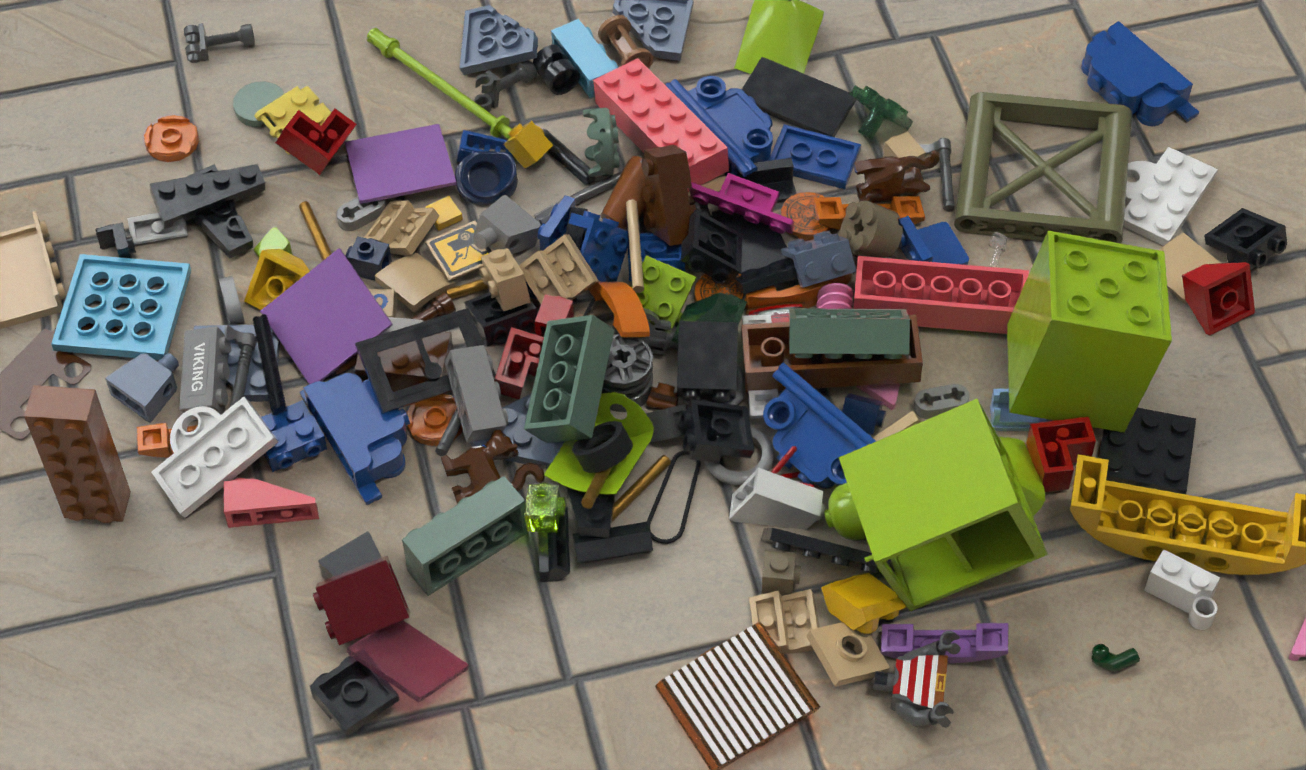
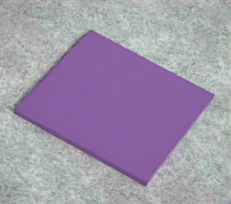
M439 124L345 142L360 204L457 185Z
M340 248L260 311L262 314L268 315L267 320H269L270 327L309 384L323 381L358 353L355 346L356 342L379 336L393 325Z

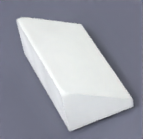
M158 213L127 218L130 236L133 238L134 245L188 236L186 221L183 218L173 222V226L167 229L163 228Z

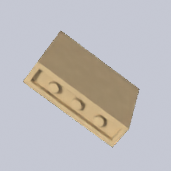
M36 211L32 212L34 224L0 233V329L60 313L63 308L62 300L66 299L62 282L58 284L56 282V279L61 278L56 262L51 263L50 258L55 257L51 241H45V238L50 236L45 220L39 221Z

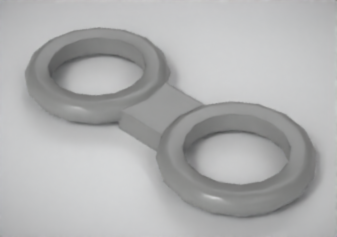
M738 365L736 399L730 398L726 402H708L738 405L743 400L746 393L744 373ZM684 400V402L687 405H689L690 401ZM751 427L753 443L760 449L762 457L760 462L748 471H731L720 465V463L704 461L710 473L720 481L732 485H742L758 468L767 471L771 469L774 453L773 446L767 436L756 428Z

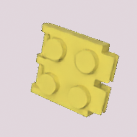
M296 86L257 111L254 117L258 121L262 120L270 129L269 134L273 138L277 137L278 139L283 129L298 110L320 126L331 114V111L324 103L317 105L320 99L308 86L301 90ZM267 116L275 123V127L266 118Z

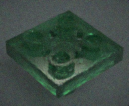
M855 85L849 94L870 111L858 133L872 141L884 120H889L907 131L913 123L907 117L908 111L902 108L900 104L889 98L885 99L868 86L861 89Z

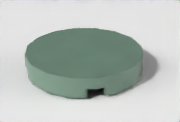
M266 81L245 85L234 97L233 108L238 120L245 125L262 127L261 124L264 123L262 120L258 121L254 117L255 113L285 93L276 84ZM267 116L266 118L270 121V123L274 124V122Z

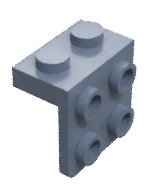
M830 231L813 235V240L804 242V239L790 241L787 243L788 247L781 249L782 255L793 259L800 287H807L856 272L849 240L838 236V234H830Z

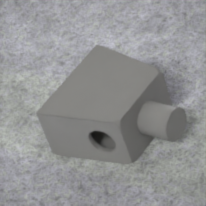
M503 195L481 213L474 231L473 240L479 249L486 247L492 250L508 248L511 254L536 245L538 240L537 234L541 224L507 195Z

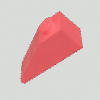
M237 478L232 481H224V514L228 528L319 519L314 497L254 478Z

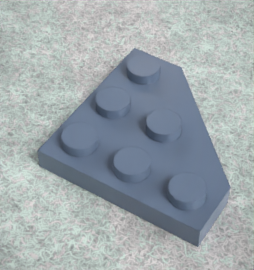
M614 0L613 14L615 16L624 15L631 23L630 32L654 57L681 61L694 0Z
M490 5L465 11L460 70L463 75L537 58L538 37L531 29H525L514 19L507 15L499 14Z
M227 325L194 326V330L217 326L225 334V326ZM230 325L233 329L242 333L250 332L254 335L256 333L254 325ZM270 327L275 357L278 363L280 340ZM231 340V352L228 353L227 363L230 376L226 380V385L229 384L233 388L241 349L238 344H235L234 340ZM257 341L255 350L251 355L244 397L249 402L269 401Z
M531 393L502 407L506 409L508 415V425L503 433L510 438L512 444H517L518 448L516 450L519 452V455L506 460L521 464L537 463L546 465V469H548L565 441L546 443L524 430ZM489 439L472 441L470 444L472 447L486 444Z

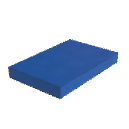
M784 124L769 161L792 158L794 165L793 176L846 189L854 168V162L857 161L861 151V144Z

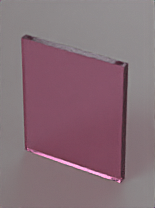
M404 620L370 633L349 646L346 651L347 654L418 703L466 672L469 668V664Z

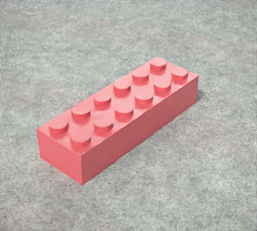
M638 58L593 80L596 104L600 108H608L610 114L615 115L616 125L643 153L646 149L676 145L687 152L691 182L698 185H703L729 171L728 147Z
M858 256L853 309H906L908 315L916 314L919 327L1007 334V323L1027 280L1029 270Z

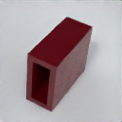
M388 555L317 583L315 587L317 592L313 593L319 611L324 609L329 621L325 622L327 632L331 639H337L339 645L407 619L411 613Z

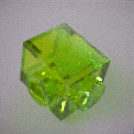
M549 483L528 484L524 512L527 531L558 532L560 515H565L566 500L565 497L560 496L559 485Z

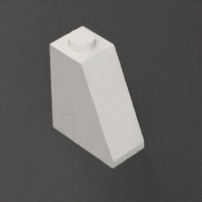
M758 468L732 494L729 520L807 530L815 521H819L823 516L825 505L822 503L823 491Z

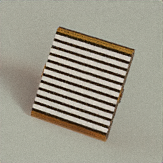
M756 623L721 645L711 648L701 654L699 658L665 677L655 685L710 770L723 769L755 748H760L769 743L778 734L815 713L820 708L815 698L762 623Z

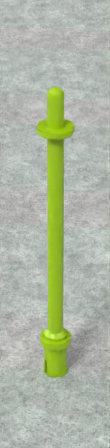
M373 28L369 31L367 42L381 50L383 56L386 58L395 57L491 126L490 134L498 138L503 135L507 139L510 138L508 133L512 128L509 127V118L504 115L496 118L400 49V42L397 39L389 38L378 28Z

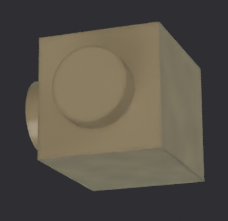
M765 550L761 594L778 590L781 596L792 594L793 584H799L801 566L795 565L796 553Z

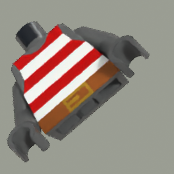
M951 630L946 631L941 635L940 640L897 657L894 673L875 671L873 690L892 692L890 709L896 711L900 717L914 727L936 725L937 723L942 727H949L951 721L945 715L953 714L954 711L944 702L948 656L945 653L948 651L954 655L960 652L961 647L956 643L951 644L952 641L958 640L960 637Z

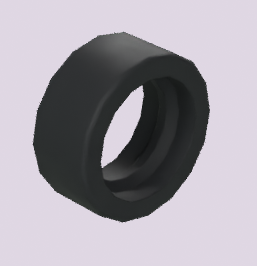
M609 421L595 426L591 439L577 440L572 450L585 472L598 473L615 466L626 458L632 450L633 443L621 422Z

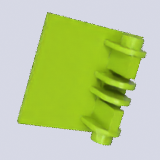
M646 255L642 263L644 291L636 294L643 308L653 311L660 320L670 321L671 328L673 329L675 323H679L684 317V313L681 310L697 277Z

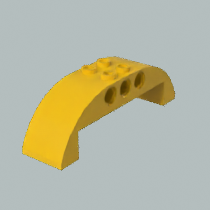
M1079 454L1077 456L1070 511L1081 528L1106 546L1122 553L1151 561H1157L1164 549L1206 571L1224 574H1270L1287 571L1306 564L1305 494L1295 493L1287 513L1107 481L1109 460Z

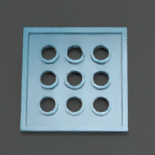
M80 254L52 339L53 351L136 358L140 354H147L154 360H160L168 353L191 274L190 264ZM100 279H108L103 285L95 284ZM128 281L136 282L132 287H122ZM155 284H163V287L158 290L150 289ZM94 301L101 302V304L97 307H88V305H90ZM122 303L129 304L124 310L115 309ZM149 306L157 307L153 312L147 313L143 311ZM88 323L94 324L93 328L89 330H81V327ZM114 326L122 327V329L119 332H108ZM144 328L150 329V332L146 335L136 334Z

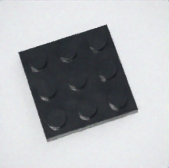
M1137 407L1125 432L1103 429L1099 458L1109 460L1106 480L1186 494L1196 418Z

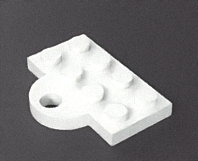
M1170 147L1166 149L1157 164L1148 161L1128 163L1127 177H1133L1137 181H1127L1125 201L1127 207L1125 208L1124 228L1162 246L1166 245L1174 239L1215 178L1218 169Z
M242 397L222 415L210 407L199 406L189 409L177 419L170 435V444L174 454L151 473L180 515L186 518L223 488L224 481L234 479L279 441L245 397ZM193 420H198L197 428L192 432H187L189 423Z

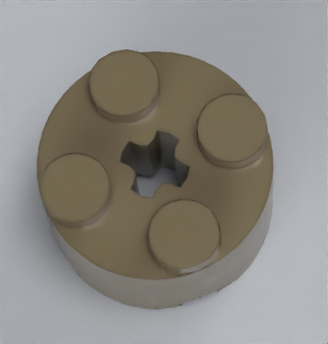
M870 201L850 203L846 208V216L837 234L849 240L852 256L885 258L887 255L892 256L901 242L903 233L902 226L898 224L897 218L901 219L899 214Z

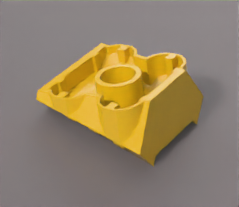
M860 573L821 587L828 611L853 631L857 630L864 634H871L876 631L879 619H894L899 615V611L906 608L905 603L893 590L870 573Z

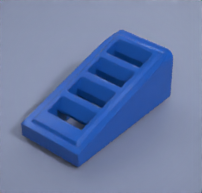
M463 130L456 161L461 162L472 153L489 151L490 149H495L494 152L506 150V153L512 157L513 155L503 145L507 140Z

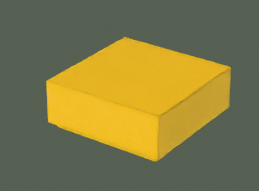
M450 196L425 206V208H434L439 214L438 219L434 223L438 231L463 220L461 211Z

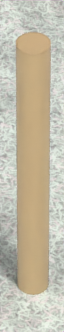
M628 200L626 202L632 288L635 293H641L644 291L638 208L637 201Z

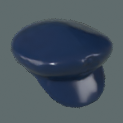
M480 151L466 156L459 163L455 171L458 192L469 202L479 205L493 204L503 195H507L510 198L518 184L515 160L506 152Z

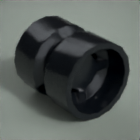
M546 46L537 53V58L533 59L537 73L553 94H565L578 84L580 73L560 46Z

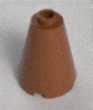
M632 156L628 160L601 213L602 219L607 218L619 222L618 228L623 230L628 228L626 202L628 200L637 201L638 220L646 213V202L643 198L645 175L642 171V163L640 162L643 158L639 156Z

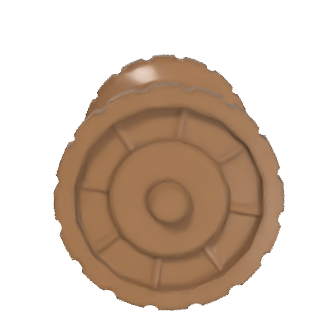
M616 15L605 20L598 30V37L602 43L615 47L622 58L620 67L638 58L650 69L653 64V56L645 48L638 49L629 35L631 23L624 15Z

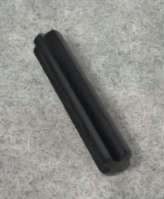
M542 129L546 138L553 144L547 152L583 184L589 185L591 182H594L596 177H589L588 171L591 168L547 129Z

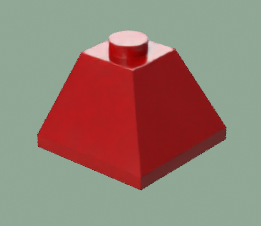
M1246 262L1204 264L1182 275L1185 300L1205 333L1209 336L1255 313L1250 264Z

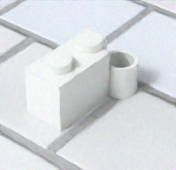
M1163 549L1150 571L1144 591L1189 613L1188 620L1191 626L1199 630H1205L1212 625L1217 613V604L1212 598L1220 577ZM1198 611L1205 612L1207 615H1203Z

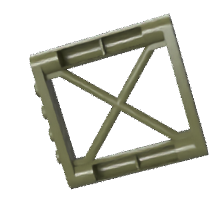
M988 92L975 93L971 96L954 220L955 228L963 233L1044 241L1048 231L1121 243L1123 240L1132 111L1127 106L1118 104ZM1000 120L1098 130L1044 161ZM993 130H995L1035 168L985 198ZM1102 140L1097 208H1095L1054 169ZM1044 175L1088 215L1090 219L990 209V207Z

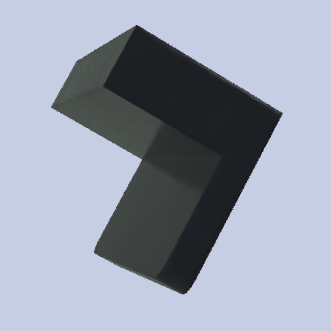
M792 158L754 163L757 166V170L745 177L737 171L738 177L779 191L780 196L777 203L785 202L788 198L797 194L793 183L794 165Z

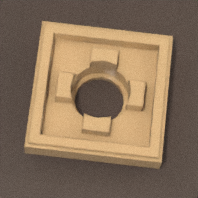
M843 622L811 629L806 635L835 687L875 677V671L888 672L890 669L871 634H864L857 630L853 631ZM847 641L855 645L853 649L857 655L846 652L842 645H845Z

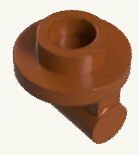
M658 382L657 387L651 386L646 406L659 410L677 406L679 397H677V392H674L675 386Z

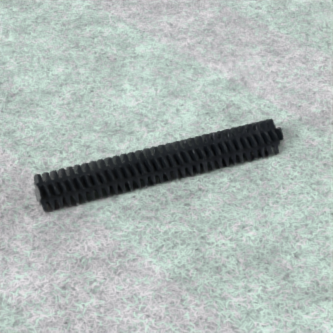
M262 314L260 317L255 316L253 318V324L272 415L277 416L279 413L286 412L287 407L285 406V397L278 371L277 358L275 357L269 320H267L268 315Z

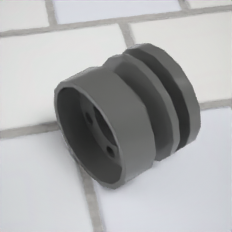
M620 334L613 335L601 394L612 392L624 394L642 407L647 403L651 386L653 387V355L651 349L638 337H621ZM612 404L610 407L612 411L627 412L620 404Z

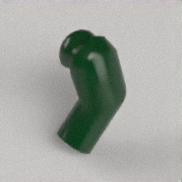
M1104 644L1095 645L1092 649L1093 655L1091 659L1096 666L1113 672H1118L1140 661L1138 652L1134 648H1130L1117 655L1109 652V648Z

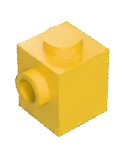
M533 121L524 126L520 123L508 133L510 138L503 144L524 169L536 163L553 146L546 138L544 131L535 125Z

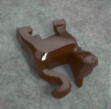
M934 150L925 159L917 156L901 158L889 156L854 162L855 173L857 175L864 174L865 183L856 185L859 202L891 201L893 196H917L921 192L929 191L930 185L924 182L921 170H927L936 166L940 159V153Z
M495 430L486 444L471 447L457 458L451 459L447 455L441 457L447 477L468 473L471 484L464 488L460 485L452 487L457 504L463 498L471 497L482 490L487 483L501 478L494 464L495 460L509 459L519 455L518 450H516L518 448L517 444H512L510 438L502 430ZM526 463L516 470L511 485L517 492L523 488L526 477L530 474L535 477L538 483H542L545 480L544 470L538 464Z

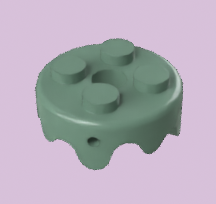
M608 108L583 110V116L594 119L587 129V136L590 139L598 140L597 144L585 150L586 158L597 163L596 166L588 171L589 177L612 176L614 168H619V153L616 145L619 139L615 115H611Z

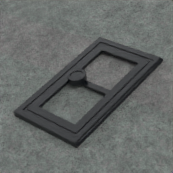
M469 308L355 343L383 414L452 391L448 375L440 377L442 368L438 363L430 361L422 338L459 327L467 347L483 345ZM415 341L425 364L424 376L430 381L393 392L377 353ZM494 369L492 371L493 378L496 376Z

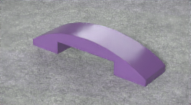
M976 623V630H951L960 637L958 640L952 641L951 644L956 643L961 649L958 654L953 655L948 651L945 653L948 656V663L975 662L1008 654V623ZM882 624L881 654L892 658L903 656L910 651L940 640L941 635L950 630H915L914 624Z

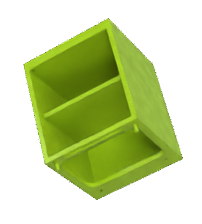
M1054 231L1047 232L1007 323L1009 413L1055 421L1089 417L1092 427L1125 432L1172 342L1164 251Z
M978 398L838 457L872 553L871 556L864 559L866 562L874 560L879 571L910 611L1048 555L1009 454ZM891 559L896 575L887 564V560Z

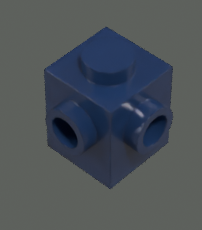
M357 236L354 245L349 246L346 252V258L358 275L376 281L375 274L392 262L389 244L372 238L367 239Z
M852 393L845 397L842 412L868 434H874L877 427L882 428L886 417V411L882 410L883 401Z

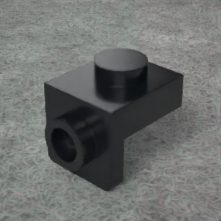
M123 222L96 228V235L102 250L116 247L121 258H132L131 254L136 253L132 236L127 237Z

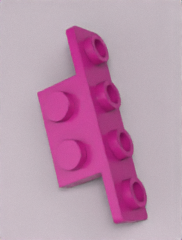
M730 173L727 174L720 192L691 182L692 187L689 188L690 196L697 203L702 205L713 204L718 206L720 211L730 215L737 213L753 224L764 223L769 225L771 230L780 234L785 232L792 234L794 231V221L792 219L773 213V209L780 196L779 191Z

